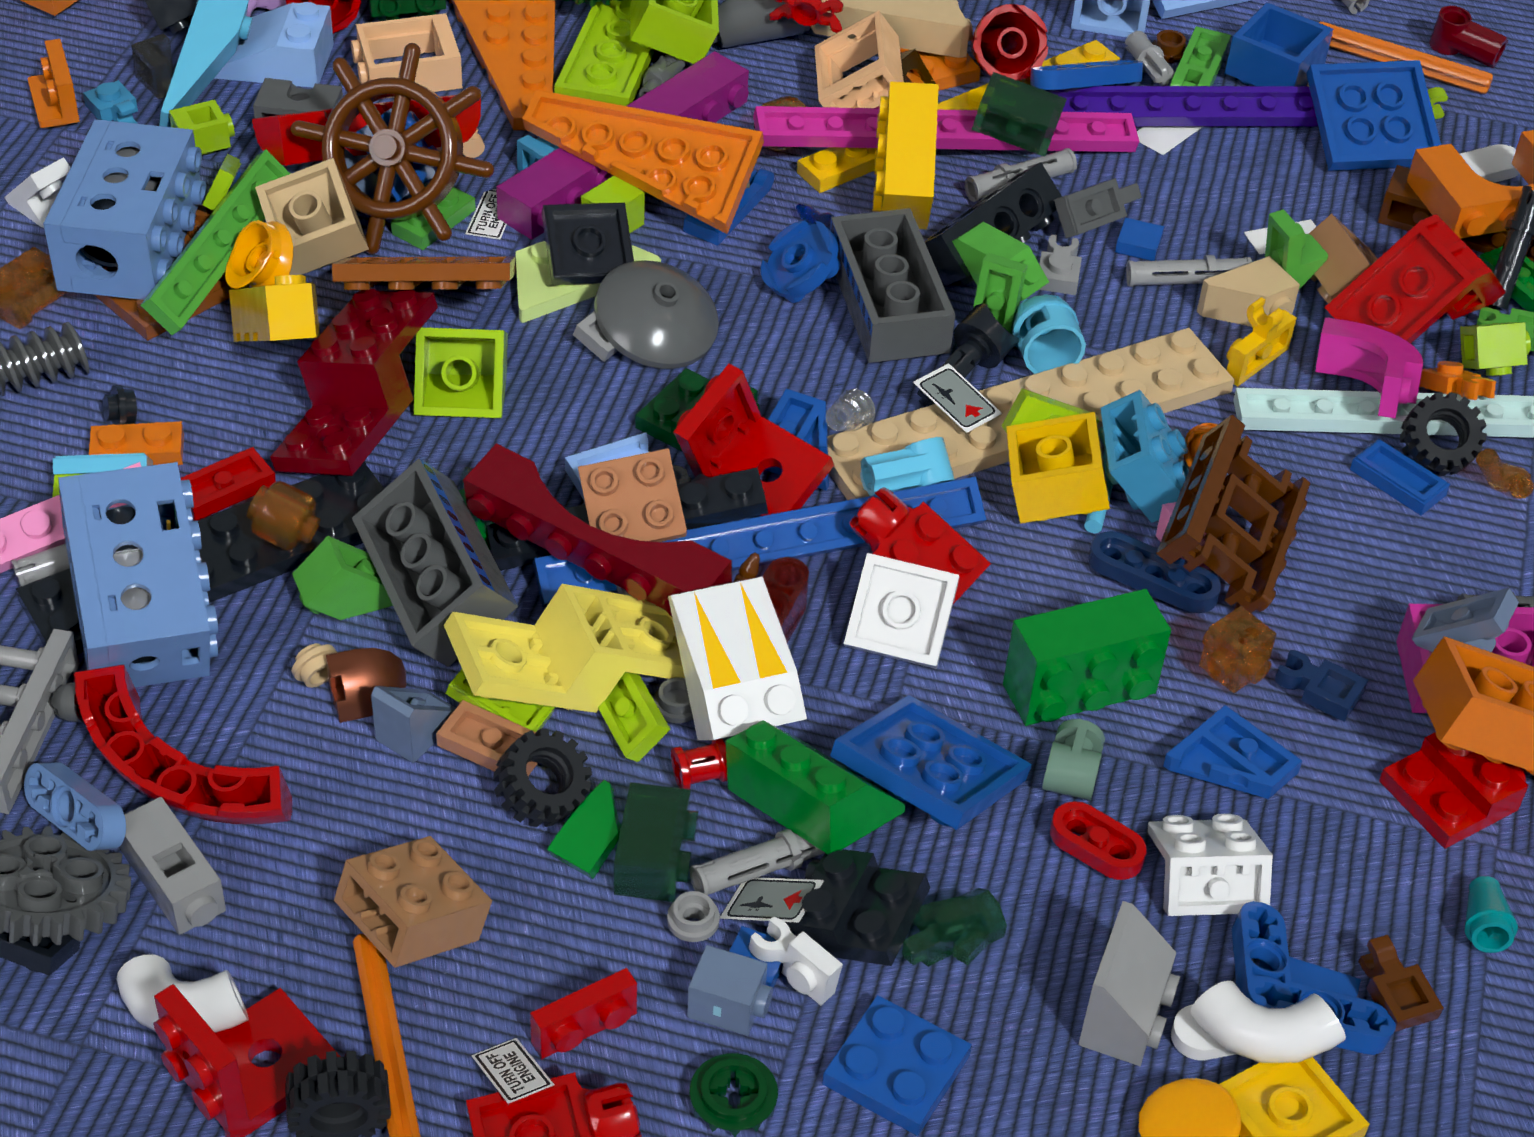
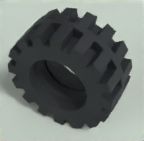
M1442 392L1434 393L1430 398L1427 396L1422 399L1409 412L1401 426L1403 432L1400 434V443L1406 444L1402 449L1404 455L1408 456L1411 454L1414 458L1413 461L1421 464L1431 472L1436 471L1437 476H1445L1449 472L1453 475L1467 467L1480 454L1483 449L1482 444L1486 441L1487 433L1482 432L1486 427L1485 419L1478 420L1477 418L1481 413L1476 406L1471 409L1468 407L1469 399L1463 397L1458 401L1456 400L1457 394L1451 392L1443 397ZM1437 419L1448 422L1453 426L1459 436L1457 448L1446 450L1435 445L1427 433L1428 422Z
M539 729L535 734L531 730L513 742L496 764L498 768L493 773V781L500 782L494 789L496 797L504 796L505 801L501 806L506 812L512 808L516 812L513 818L520 823L525 818H528L529 826L538 827L542 822H544L545 827L553 826L575 811L585 800V795L590 791L592 783L587 780L592 775L591 767H584L583 765L588 757L584 751L576 752L575 747L578 743L572 738L565 742L563 740L564 733L556 730L549 736L548 729ZM528 762L542 763L550 768L556 776L559 785L557 794L543 793L535 788L529 780L526 771Z

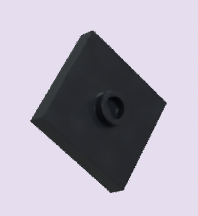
M625 202L543 205L541 214L552 285L601 283L610 271L622 264L634 261Z

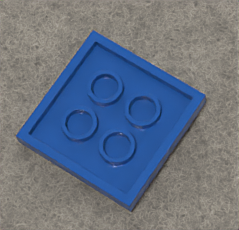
M1420 60L1310 65L1306 75L1328 171L1396 168L1397 165L1411 167L1416 149L1441 145Z
M911 695L904 697L835 739L830 757L846 765L850 772L870 779L887 789L894 798L913 804L930 814V817L935 822L952 827L955 830L961 828L1025 782L1032 766L1026 760Z

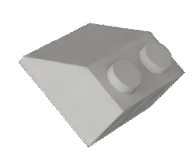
M1122 901L1092 986L1078 1045L1141 1066L1147 1046L1158 1049L1167 1018L1159 1016L1158 1012L1161 1004L1169 1007L1172 1006L1180 976L1171 974L1176 951L1131 903Z

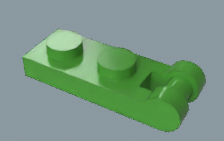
M1196 26L1170 86H1213L1228 51L1231 35Z

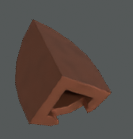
M361 648L326 655L330 690L340 723L373 715L371 694L375 686L405 688L407 685L406 670L403 662L390 651L378 648Z

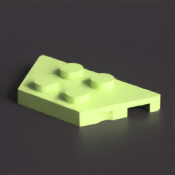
M545 241L515 251L519 320L521 323L596 296L601 283L552 285ZM632 245L634 261L661 262L659 256Z

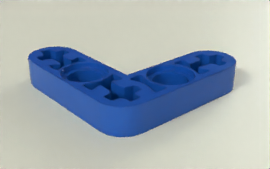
M1252 901L1245 903L1232 926L1236 986L1253 1003L1267 1008H1286L1315 993L1329 1005L1345 1032L1346 1039L1335 1047L1370 1055L1381 1053L1396 1030V1023L1388 1011L1380 1004L1369 1000L1292 982L1286 925L1282 915L1272 906L1262 902ZM1259 933L1264 935L1263 938H1257ZM1251 958L1264 961L1272 967L1273 971L1260 968L1253 963Z

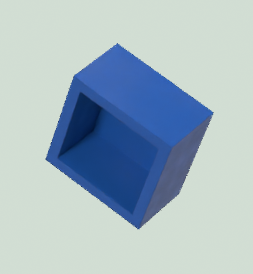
M1266 2L1232 36L1225 74L1237 78L1242 83L1254 86H1306L1308 84L1306 73L1310 65L1325 64L1333 28Z

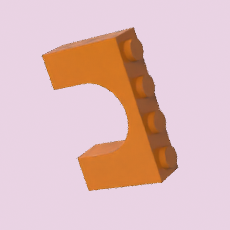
M1534 130L1521 132L1511 164L1529 184L1526 186H1531L1533 191ZM1452 144L1416 149L1407 178V183L1432 215L1437 214L1459 238L1506 231L1507 220L1513 219L1523 186L1500 185L1479 176L1469 167Z

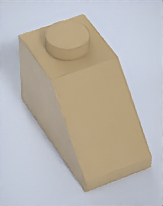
M1268 256L1203 280L1197 312L1202 317L1252 327L1247 318V309L1253 302L1260 297L1264 298L1265 304L1263 309L1267 316L1278 308L1293 314L1300 284Z

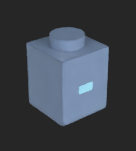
M706 945L688 987L687 1018L749 1036L756 1016L765 1018L771 1003L773 987L766 985L768 963Z

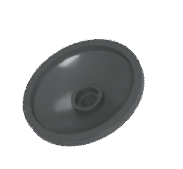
M647 260L622 264L605 276L596 293L594 303L595 316L602 333L619 352L640 364L661 369L686 367L704 357L716 339L719 320L717 309L711 296L695 278L672 265Z

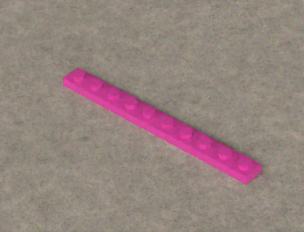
M755 106L753 120L755 130L763 132V146L877 148L878 138H876L879 108ZM938 109L936 149L1061 151L1062 149L1070 148L1072 151L1136 152L1140 142L1132 113Z

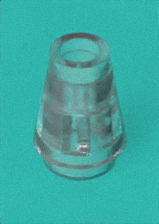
M858 389L846 390L839 395L833 405L827 410V425L834 431L859 430L873 423L875 405L871 397L864 391Z

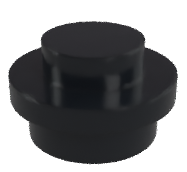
M113 385L110 394L104 395L103 413L106 421H112V424L115 425L136 423L137 402L133 389H123L122 385Z

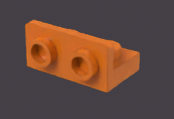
M61 40L44 41L47 57L40 58L43 75L28 77V84L39 127H63L67 124L80 122L73 83Z

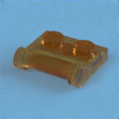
M36 247L30 248L0 268V318L18 329H22L31 323L33 315L68 293L66 291H57L50 256Z

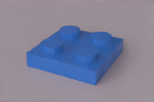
M877 995L824 1071L822 1085L919 1136L970 1057L972 1044Z

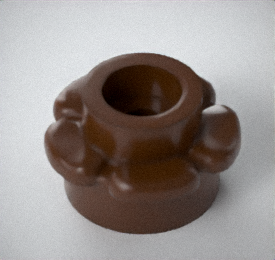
M1176 30L1160 31L1157 34L1156 40L1152 42L1153 45H1157L1163 50L1164 59L1167 63H1174L1180 60L1187 47L1186 37Z

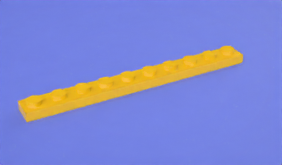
M1094 40L1044 60L1042 66L1120 60V57L1099 41ZM1030 77L1015 82L995 80L938 103V109L1021 111L1040 103V89L1030 88ZM829 147L797 160V174L816 191L822 193L873 172L877 148Z

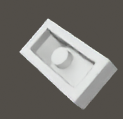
M64 157L30 175L4 198L9 205L44 228L43 223L63 184L61 181L66 178L70 170L69 164Z

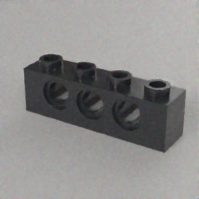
M1042 162L1013 176L924 241L944 287L958 282L963 287L974 281L952 241L979 223L985 222L1024 243L1031 238L1029 230L1033 228L1035 231H1038L1056 219L1053 215V212L1057 210L1054 199L1062 196Z

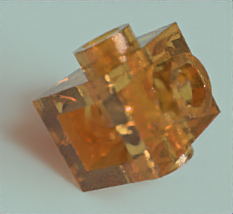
M1240 606L1208 628L1202 640L1204 648L1199 666L1211 678L1219 681L1232 693H1236L1250 682L1252 684L1260 682L1271 668V661L1269 659L1277 633L1244 607Z

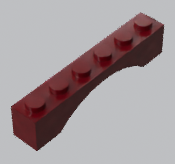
M497 443L463 479L467 508L477 518L496 523L509 530L516 538L529 540L539 545L555 558L568 560L584 568L594 578L607 580L625 589L635 599L646 600L664 609L671 617L672 613L668 596L732 583V560L692 540L677 542L639 541L616 536L590 526L569 513L551 495L539 476L535 462Z

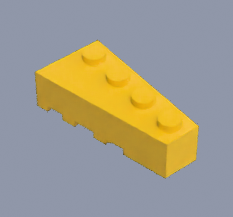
M285 275L274 276L275 285L229 290L234 342L316 338L320 336L316 284L306 283V276Z

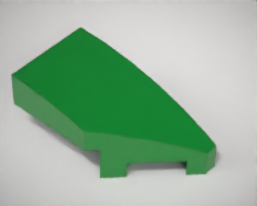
M603 780L577 807L547 848L551 856L591 879H594L619 839L623 837L614 801V790L609 782Z

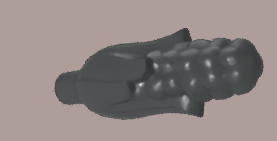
M668 54L660 56L659 60L645 72L643 87L639 91V96L645 95L680 73L685 66V61Z

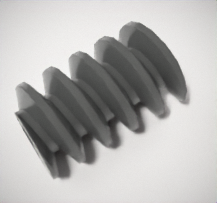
M69 322L63 323L61 337L51 326L44 329V341L34 331H30L27 333L26 346L16 335L11 336L9 339V350H6L0 342L1 396H5L6 382H11L18 392L23 391V378L28 377L35 387H40L41 373L44 372L55 383L58 381V369L60 368L64 369L70 379L75 378V366L79 363L86 373L89 374V364L79 334Z

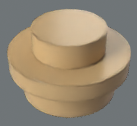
M315 643L305 647L295 658L296 662L292 667V674L296 680L303 681L310 688L329 681L326 655L337 653V651L329 644L320 645Z

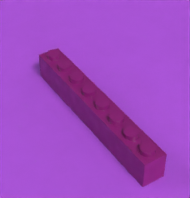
M714 51L627 106L716 123L747 102L749 70ZM559 147L496 186L497 218L533 240L544 233L541 214L543 205L581 204V196L614 175Z

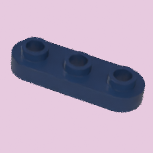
M1102 532L1093 538L1088 560L1096 572L1134 589H1147L1151 596L1188 612L1205 613L1217 605L1221 591V582L1213 572L1200 566L1189 572L1183 567L1185 560L1182 558L1169 565L1156 554L1158 548L1120 532Z

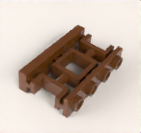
M1230 415L1203 435L1156 554L1169 565L1183 557L1185 559L1183 567L1189 572L1202 563L1208 566L1230 585L1224 601L1230 606L1236 603L1233 614L1241 620L1255 610L1257 612L1265 610L1275 598L1276 591L1274 587L1278 576L1286 566L1287 561L1284 558L1288 547L1297 535L1295 527L1299 516L1307 506L1305 498L1311 482L1302 477L1292 483L1290 481L1292 473L1287 469H1284L1274 477L1248 456L1253 441L1248 436L1240 439L1245 425L1234 415ZM1228 505L1252 524L1249 533L1225 514Z

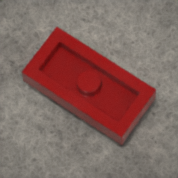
M254 447L181 477V480L189 479L191 483L194 508H191L194 521L203 519L277 486L275 472Z
M625 968L531 1012V1044L540 1058L544 1059L556 1052L570 1051L585 1038L604 1029H615L625 1024L630 1017L637 1014V982L629 970Z

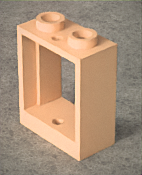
M880 11L871 14L814 46L818 100L823 107L876 108L880 104V96H888L890 81L904 82L899 36ZM854 34L855 38L850 39L848 36ZM878 54V60L843 78V72Z
M446 13L356 24L357 40H351V51L354 64L357 63L361 84L378 78H398L402 61L375 64L374 60L403 56L405 46L409 43H416L420 47V54L435 52L436 56L419 58L415 83L427 87L433 92L463 88L461 55Z

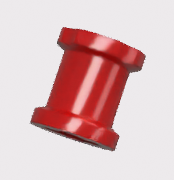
M722 738L712 740L711 745L683 750L680 746L671 748L673 773L681 792L690 790L691 784L717 778L721 782L728 781L726 745Z

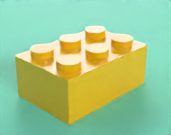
M890 81L888 96H880L879 114L877 117L876 138H878L875 154L874 175H876L873 192L872 212L911 208L919 229H927L934 198L939 84Z

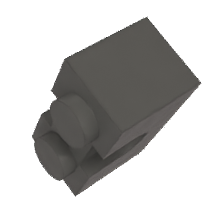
M265 78L253 104L254 118L334 108L343 97L342 86L315 83L313 89L297 88L290 80Z

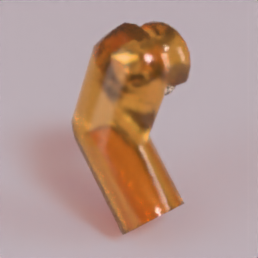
M1484 449L1477 455V465L1493 489L1500 492L1510 491L1511 495L1517 499L1526 498L1533 492L1534 483L1531 480V474L1524 468L1502 462L1498 453L1493 449Z

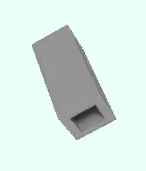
M162 797L124 814L126 834L123 843L120 845L121 852L178 935L194 927L206 925L216 916L226 911L221 879Z

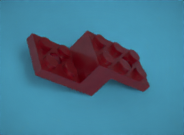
M370 288L369 290H360L353 295L348 304L332 319V322L312 342L311 346L297 361L313 406L270 456L275 471L354 475L413 401L399 354L438 308L434 292H415L411 289L389 292Z

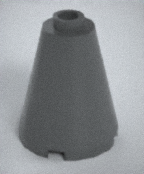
M725 0L718 5L719 33L713 44L717 43L720 48H727L801 35L808 32L811 26L800 25L793 18L788 19L784 16L779 20H769V14L785 4L784 1L779 3L775 0Z

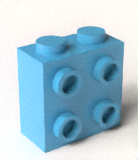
M1138 390L1100 408L1103 427L1099 428V436L1107 452V459L1103 461L1107 477L1112 484L1116 485L1119 483L1125 490L1131 507L1134 510L1140 509L1149 521L1153 523L1160 518L1162 504L1173 503L1178 500L1189 472L1183 456L1188 453V448L1181 432L1178 429L1171 430L1168 426L1165 414L1159 404H1151L1142 391Z

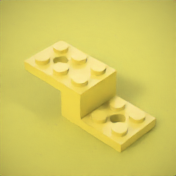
M561 584L535 625L459 612H452L444 624L471 691L475 696L597 713L599 710L598 706L607 699L625 672L668 679L675 677L685 678L673 618L664 609L646 600H638L629 595Z

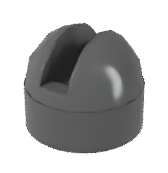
M75 683L63 684L54 692L51 700L56 715L68 722H84L76 697Z

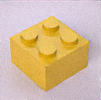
M1095 412L1006 426L1011 482L1020 524L1110 509Z

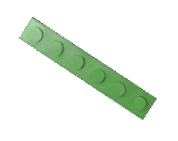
M267 149L255 157L140 306L171 335H174L184 327L224 274L235 241L242 229L252 221H264L265 216L255 187L290 174Z

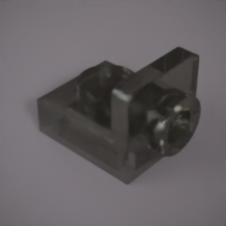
M160 34L131 45L135 77L158 99L166 97L171 78L174 74L170 39L165 34Z

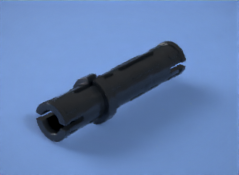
M1523 186L1513 219L1507 220L1505 229L1508 230L1493 272L1506 293L1488 307L1494 309L1499 307L1498 309L1501 311L1508 310V304L1531 240L1534 238V191L1531 186Z

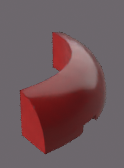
M456 95L441 96V98L446 103ZM481 98L455 116L461 130L463 143L469 141L477 130L481 117ZM411 99L409 111H413L419 120L429 114L421 104ZM393 101L374 103L380 115L392 108ZM333 108L253 118L252 123L257 142L262 151L267 149L281 165L321 161L322 142L296 137L291 132V125L293 122L300 120L325 126ZM360 113L355 117L348 131L357 132L367 125ZM438 128L424 137L429 147L431 145H434L436 148L441 147ZM344 147L353 156L368 155L367 152Z
M124 664L74 672L75 691L80 713L92 740L111 766L141 793L153 800L162 797L170 809L208 821L230 824H268L291 820L292 796L280 766L238 768L216 765L213 769L187 759L185 754L169 746L159 737H155L147 729L141 715L140 697Z

